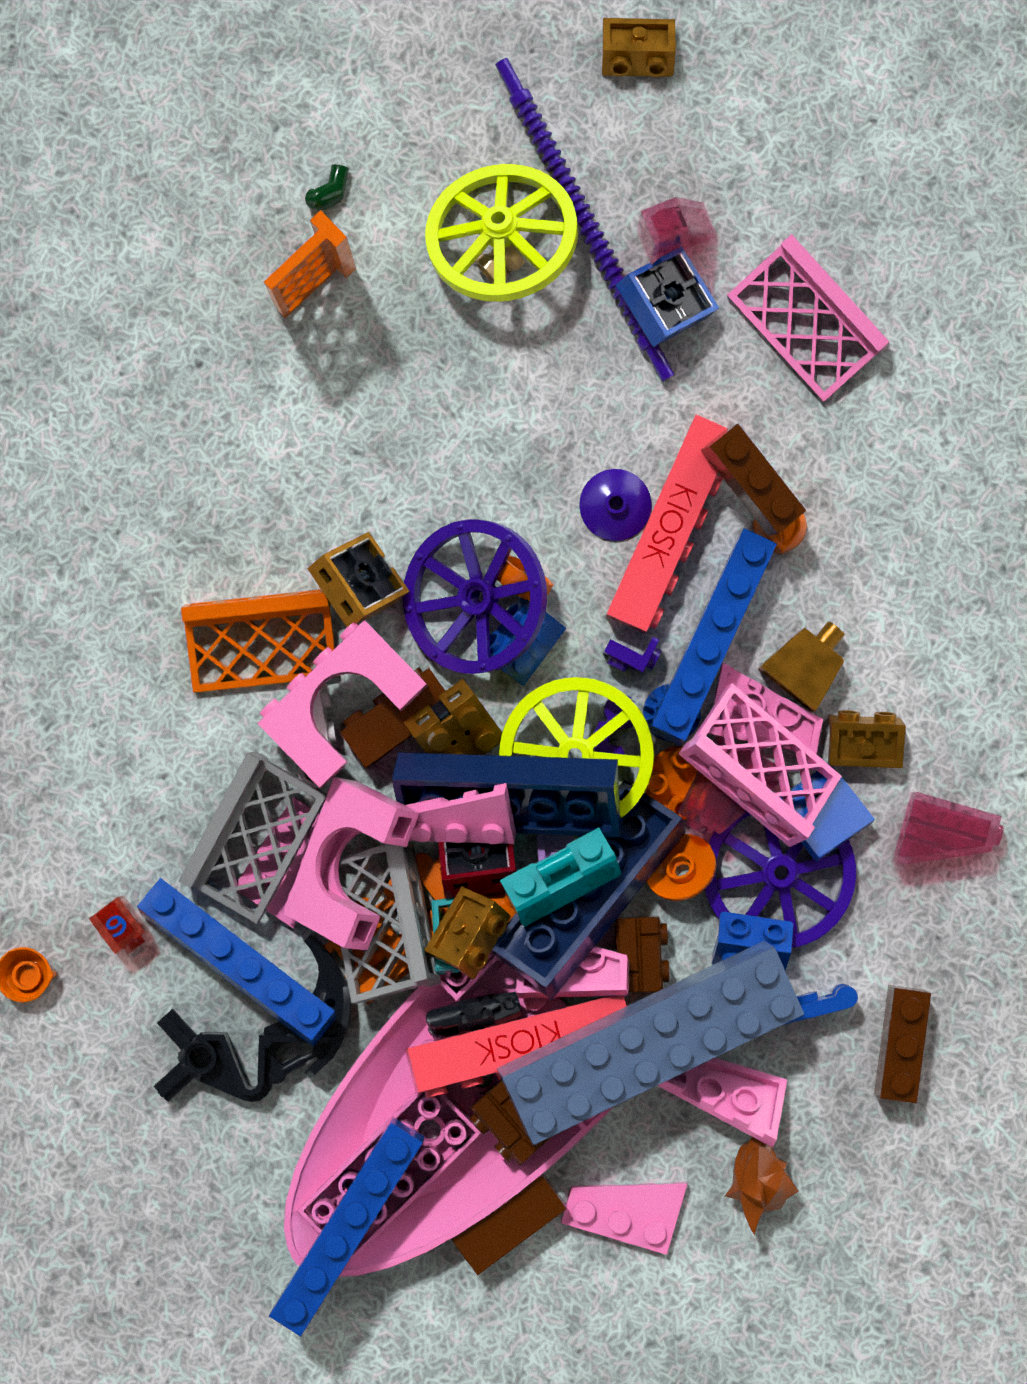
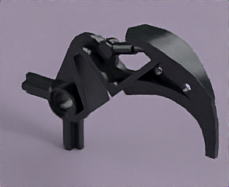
M312 934L304 941L312 951L318 964L319 974L312 994L325 1004H327L328 999H333L335 1006L330 1008L336 1014L335 1021L313 1047L312 1051L303 1056L300 1054L281 1064L274 1056L282 1045L286 1042H307L280 1021L265 1027L264 1033L259 1035L257 1085L251 1086L247 1082L228 1032L205 1031L197 1035L174 1009H171L157 1024L181 1051L177 1056L179 1063L154 1085V1088L158 1091L157 1093L169 1102L195 1078L197 1081L243 1101L255 1102L266 1097L273 1084L283 1082L286 1075L305 1066L307 1061L315 1057L318 1059L304 1073L309 1078L316 1075L334 1058L346 1036L351 1016V999L347 980L345 981L340 968L325 947ZM196 1047H204L209 1050L211 1061L208 1065L201 1066L194 1061L193 1051Z

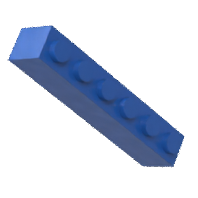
M745 528L739 534L649 726L651 733L679 746L686 741L777 543Z
M159 878L137 905L144 918L312 1047L318 1043L335 1021L336 1014L332 1008L162 878Z
M394 1117L391 1119L269 1314L270 1318L301 1337L423 1144V1135Z

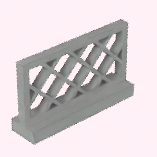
M257 751L246 754L178 882L190 889L194 887L256 924L262 919L327 796L326 793L268 761L269 758ZM267 771L280 778L283 793L265 798L261 782ZM288 783L297 787V789L289 790ZM257 791L259 800L252 801ZM304 791L316 798L308 813L296 815L291 794ZM285 796L290 818L272 823L267 801ZM260 803L266 825L248 829L244 814L249 806ZM305 817H306V819L304 820V822H303V824H302V826H301V828H300L298 819H302V818H305ZM292 821L296 837L291 845L279 848L274 826ZM240 823L241 832L234 833ZM267 828L273 850L255 854L249 833ZM243 835L249 856L231 861L227 845L231 838ZM288 850L287 854L283 859L281 851ZM275 854L278 865L275 876L262 879L256 858ZM221 856H223L224 863L217 865ZM250 860L256 881L238 886L232 865ZM226 867L231 885L230 889L219 891L207 884L214 870ZM271 881L268 889L265 891L263 883ZM257 885L261 901L256 911H253L243 905L239 890ZM233 892L234 899L225 894Z
M409 841L407 847L384 844L341 857L339 868L350 865L358 870L348 889L341 885L345 894L350 899L354 898L365 905V908L368 910H373L385 918L375 937L373 936L372 942L362 959L354 955L352 949L341 946L351 1003L357 1005L416 987H430L441 984L440 975L435 972L434 957L424 951L432 935L413 842ZM386 855L388 868L380 879L368 870L376 857ZM363 862L362 866H359L356 863ZM365 875L378 883L368 901L355 894ZM385 888L392 891L395 898V903L388 914L375 906ZM392 923L400 927L402 938L395 949L382 942ZM378 946L392 953L382 972L368 964ZM398 959H401L408 964L410 979L397 983L388 976ZM366 968L379 977L370 991L361 993L358 980ZM385 981L388 982L389 984H391V985L382 987V986L384 985Z

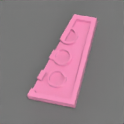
M713 1058L657 1085L771 1147L774 1146L777 1140L787 1079Z

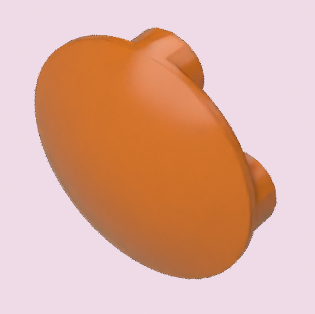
M674 746L663 750L654 757L652 775L645 794L683 819H686L704 807L711 793L715 790L716 785L679 755L683 746Z

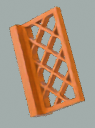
M321 210L310 219L314 235L264 281L277 311L284 318L291 314L336 270L347 278L356 269L347 237Z
M321 589L189 603L181 607L182 621L185 624L193 693L291 682L300 673L307 676L313 670L303 661L315 646L322 651L326 649L319 642L324 635L326 636L327 647L332 651L335 649L330 602ZM323 613L324 629L316 639L299 626L308 614ZM301 615V617L297 620L296 623L292 621L290 618H288L290 616ZM271 618H281L292 627L280 643L263 630ZM265 619L260 627L252 622L253 620ZM235 622H245L256 631L244 647L227 634ZM229 623L224 630L216 626V624ZM208 625L219 634V637L208 651L195 641L194 627ZM295 630L312 642L300 659L283 646ZM258 634L276 646L264 663L247 650ZM222 638L240 651L228 667L211 654ZM196 649L204 655L199 662ZM279 650L296 662L288 674L278 675L267 666ZM242 654L260 666L252 678L243 679L231 670ZM206 658L224 670L216 682L200 683L199 667ZM299 666L307 671L294 673ZM263 670L271 675L258 677ZM227 674L235 679L222 681Z

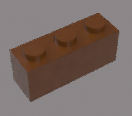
M739 424L728 427L701 449L702 453L768 536L779 534L806 511Z
M420 667L414 670L428 686L403 711L384 693H381L372 701L375 707L363 714L361 710H358L343 721L346 728L340 731V733L365 768H369L413 736L403 723L427 704L432 707L440 701L438 696L446 690L430 668L424 672Z
M888 985L874 1094L880 1099L917 1104L931 993L926 990Z
M543 1173L498 1209L462 1233L451 1238V1240L478 1276L567 1209L566 1202Z

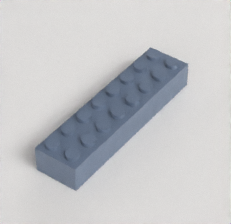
M762 941L496 1069L526 1135L532 1144L535 1145L804 1015V1012L775 947Z

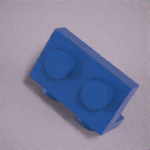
M520 597L507 610L523 626L528 615L530 601ZM546 612L541 629L530 648L515 662L500 670L524 687L566 630V627ZM502 623L496 631L490 634L491 657L502 652L516 639V636Z
M721 912L718 935L713 949L712 965L765 941L775 947L786 970L792 950L793 923L784 920Z

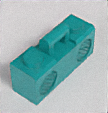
M600 828L572 841L564 849L536 864L531 863L500 880L505 894L523 927L622 875L617 858Z

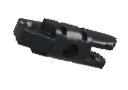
M516 992L483 995L453 1002L451 1005L438 1007V1009L434 1008V1010L427 1012L425 1020L429 1027L430 1036L442 1038L443 1036L462 1035L504 1024L520 1018L522 1015Z

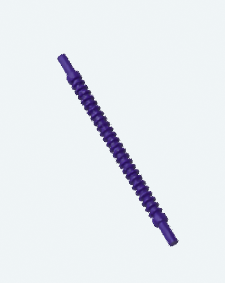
M508 58L498 61L495 66L511 94L509 101L513 109H519L518 118H524L522 126L528 127L527 135L534 137L532 144L538 145L537 154H543L544 157L541 159V162L548 164L546 171L553 173L552 178L566 190L571 198L576 212L578 227L582 228L580 235H585L584 243L591 245L589 253H595L594 262L601 264L599 271L605 272L606 275L603 279L610 282L608 289L615 291L613 298L620 300L618 308H624L623 317H628L630 320L627 325L634 327L635 330H633L632 334L638 335L637 344L640 350H646L662 382L671 379L675 374L660 346L657 345L653 348L616 287V284L624 278L621 274L624 269L617 267L619 259L612 258L614 250L607 248L609 241H604L602 238L604 232L597 229L600 223L593 221L595 214L589 213L590 205L583 203L585 195H579L578 192L581 188L574 185L576 178L570 177L571 169L564 167L566 159H560L561 150L555 149L557 142L550 140L552 132L545 131L547 123L540 121L542 114L536 113L538 106L531 103L533 101L529 89L523 88Z

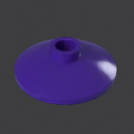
M609 469L594 475L584 486L579 501L581 518L586 527L596 536L609 541L626 540L639 533L646 525L652 507L651 496L645 483L635 474L622 469ZM613 497L620 498L623 502L622 508L619 510L612 509L609 506V500Z

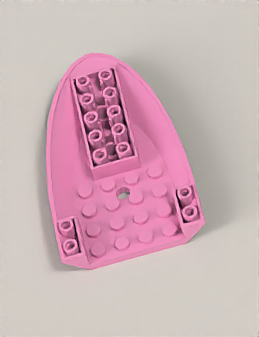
M490 952L486 965L479 971L475 979L467 977L461 971L457 973L447 971L446 974L440 975L441 984L430 987H418L372 1039L330 1098L301 1153L286 1199L284 1219L286 1244L292 1259L298 1266L393 1117L421 1135L420 1124L425 1120L436 1121L441 1131L434 1138L424 1136L423 1144L339 1277L360 1276L393 1267L424 1254L462 1233L498 1209L537 1179L565 1155L612 1109L609 1108L552 1136L527 1160L519 1165L515 1159L508 1163L494 1146L499 1141L490 1130L483 1135L470 1120V1117L475 1114L470 1106L500 1080L498 1079L497 1072L493 1073V1080L487 1086L475 1085L462 1089L461 1082L446 1085L448 1093L426 1098L425 1091L416 1093L405 1049L459 1035L443 1036L442 1038L430 1036L429 1027L425 1020L427 1012L434 1010V1008L438 1009V1007L451 1005L453 1002L483 995L516 992L517 972ZM559 997L553 998L552 1001L549 998H518L522 1017L515 1020L568 1006Z

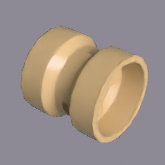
M513 245L506 247V281L507 275L510 272L518 271L526 263ZM493 247L488 254L483 253L475 260L477 267L492 284H494Z

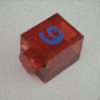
M124 895L118 896L89 918L114 954L123 950L130 954L146 942L142 935L148 932L149 929Z

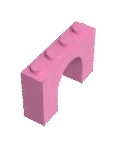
M365 620L360 625L358 623L354 624V622L350 624L339 636L343 641L333 651L329 647L322 651L313 661L316 667L307 676L300 673L288 684L286 688L290 692L280 702L276 698L273 699L259 713L263 718L257 724L319 788H323L349 763L320 733L315 724L313 716L314 701L325 683L334 677L344 674H356L366 677L401 711L428 686Z
M333 777L320 815L314 825L305 855L301 860L293 887L289 892L283 914L343 948L368 950L380 916L352 901L343 891L339 880L341 854L347 843L359 833H364L384 844L407 847L419 812L358 781Z

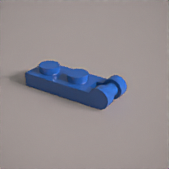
M838 984L833 988L831 994L818 997L817 991L798 995L797 999L804 1015L786 1024L851 1008L857 1003L858 994L849 985Z

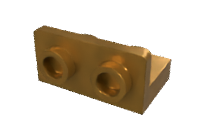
M603 18L602 75L672 77L674 75L676 54L675 19Z
M840 710L838 711V716L829 715V765L903 768L906 725L901 718H896L895 713L875 712L874 717H861L860 712Z
M461 886L424 951L430 956L459 969L467 977L475 979L479 971L486 965L488 956L498 938L505 932L510 915L495 901Z

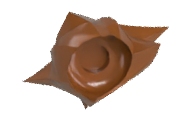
M751 1137L749 1141L739 1148L733 1168L732 1186L724 1197L737 1199L742 1203L744 1215L755 1236L762 1213L782 1209L786 1200L799 1192V1190L787 1175V1162L778 1159L771 1146Z

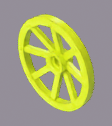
M498 164L482 167L454 181L435 201L428 215L425 229L428 255L439 277L452 289L465 296L490 302L520 299L548 286L567 267L574 254L578 240L576 212L566 190L548 174L532 167L516 164ZM509 182L523 183L538 189L512 207H507ZM497 183L495 206L491 208L486 207L467 195L479 187ZM548 198H551L559 207L564 222L519 217ZM456 203L482 219L442 228L448 212ZM523 231L563 235L556 253L547 262L519 233ZM480 234L456 264L451 267L441 252L440 242ZM488 245L494 247V284L474 281L463 276ZM513 245L538 271L526 278L506 283V247Z
M583 677L554 680L536 688L525 696L514 708L504 726L499 756H513V753L541 757L570 758V750L576 748L581 751L582 758L618 759L619 766L639 767L637 778L631 790L622 801L619 799L620 816L622 818L644 794L654 765L652 734L638 706L616 687L596 679ZM578 690L572 737L569 738L542 700L559 692ZM589 692H593L608 698L623 711L586 739L584 738ZM532 708L558 741L559 747L515 742L520 724ZM628 720H631L639 738L641 756L594 751L595 746Z

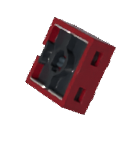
M438 842L445 899L455 898L461 886L478 894L504 891L500 880L516 872L513 844Z

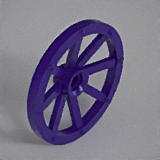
M467 519L441 527L431 534L417 549L410 561L404 579V584L410 592L403 597V609L408 628L414 640L429 658L455 672L469 674L489 673L510 665L530 648L544 621L547 606V586L544 571L537 555L518 533L493 521ZM471 533H484L501 540L484 578ZM456 537H459L470 577L469 580L433 557L444 544ZM511 550H513L520 559L528 580L496 587L495 583ZM426 567L459 589L458 595L420 602V587ZM481 592L483 593L482 602H480L479 595ZM530 592L529 611L524 626L498 604L500 598ZM461 607L463 611L437 643L429 633L422 613ZM489 613L516 636V639L506 649L492 657L490 656ZM476 615L478 660L462 659L447 652Z
M741 806L735 808L717 825L709 838L708 844L714 851L716 862L719 850L724 842L761 866V871L716 879L715 871L711 883L704 890L714 914L719 919L721 912H729L718 890L764 882L765 886L745 915L758 917L775 890H777L783 919L793 923L792 948L806 945L825 935L842 918L853 896L856 882V863L850 841L848 840L837 847L839 854L823 857L817 862L813 859L796 863L795 860L802 850L803 844L799 842L789 847L784 855L781 851L779 838L764 826L771 855L766 857L729 833L740 821L751 815ZM838 865L842 866L841 885L835 902L798 878L799 874ZM778 866H784L787 870V874L783 879L775 877L774 871ZM792 887L828 910L821 920L801 932L797 931L790 888Z

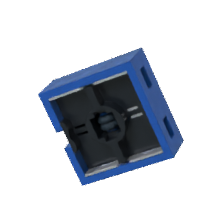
M682 246L660 257L653 264L648 263L627 274L616 284L617 289L653 348L702 322L719 309V306Z

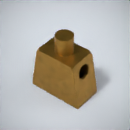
M830 621L824 625L816 636L806 628H803L762 663L758 670L806 709L814 712L820 706L844 663V659L833 649L845 636V633Z

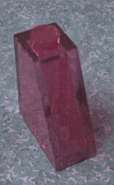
M674 197L640 212L637 233L650 263L655 262L660 257L681 246L685 250L717 237L703 202Z
M715 735L713 742L716 745H726L724 737ZM750 750L736 751L739 764L745 769H753ZM760 755L763 768L776 767L774 762ZM698 771L677 813L688 818L686 826L705 835L708 829L721 834L741 817L746 810ZM777 773L764 774L766 786L770 790L779 784Z
M911 792L891 862L905 865L992 852L993 845L998 846L1002 839L1004 825L1000 824L1002 816L923 793Z

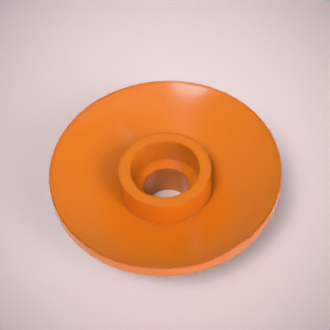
M684 834L648 879L649 887L656 895L670 901H683L697 896L708 887L715 875L716 857L714 851L699 836ZM683 870H689L686 874L679 876Z

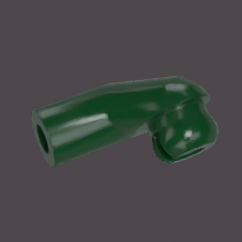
M332 164L328 183L316 189L308 190L305 195L306 205L311 209L323 211L340 203L344 197L349 168L343 165Z

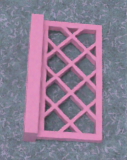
M792 234L727 294L731 301L823 402L889 344L887 338ZM781 257L791 268L790 282H768L769 267ZM765 271L764 282L755 281ZM794 272L804 283H794ZM748 286H764L763 307H747L738 295ZM768 287H789L788 308H767ZM794 287L809 288L815 294L814 309L793 308ZM819 300H820L829 310H821V309H818ZM753 312H762V322ZM767 312L788 313L787 334H772L766 328ZM792 313L814 314L813 335L791 334ZM818 314L834 315L839 320L838 336L817 335ZM843 326L853 337L842 336ZM776 338L787 339L786 349ZM791 339L812 340L811 361L795 360L791 356ZM816 340L838 341L837 362L815 361ZM842 341H858L867 353L856 363L841 362ZM801 365H811L810 375ZM815 366H837L836 382L824 392L814 381ZM841 367H851L840 377Z
M733 683L725 688L692 740L685 743L679 752L681 757L789 847L809 838L815 828L812 825L842 777ZM730 698L741 706L743 718H729L727 703ZM754 724H762L768 729L771 742H757ZM745 725L748 744H735L731 726ZM722 726L726 745L718 746L706 735L711 727ZM781 747H790L796 752L798 765L785 766ZM772 748L776 767H762L759 749ZM750 750L753 769H745L739 764L736 751ZM809 770H817L828 779L822 789L812 788ZM800 771L803 790L790 791L787 772ZM764 774H778L781 792L774 793L766 786ZM805 796L808 812L804 818L794 810L792 797Z

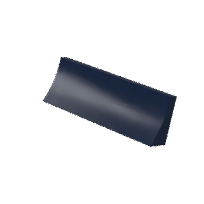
M398 752L392 784L396 801L403 805L440 797L448 801L463 798L464 792L477 790L479 794L492 792L495 785L506 783L516 833L584 836L600 828L604 837H620L622 825L619 803L618 759Z
M626 780L619 786V799L621 801L633 786ZM645 793L636 805L621 818L620 837H605L617 858L622 875L523 927L515 913L507 923L505 932L498 938L491 950V953L522 975L551 1001L686 833L682 817Z

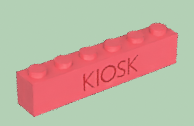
M697 414L695 415L606 617L644 634L649 627L656 629L664 612V609L658 607L663 594L671 596L679 576L673 574L678 561L686 562L694 543L688 541L693 527L698 530L701 529L709 511L703 508L708 494L715 497L723 480L701 449L726 430V427Z
M607 996L406 1048L405 1051L416 1093L425 1091L426 1098L448 1093L446 1085L461 1082L462 1089L484 1083L482 1076L496 1072L498 1079H501L496 1068L626 1007L624 996Z

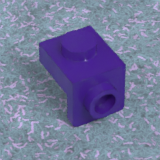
M655 637L651 638L643 655L610 639L603 655L609 657L608 665L626 673L628 668H631L642 674L645 667L653 669L662 650L656 648L659 639Z

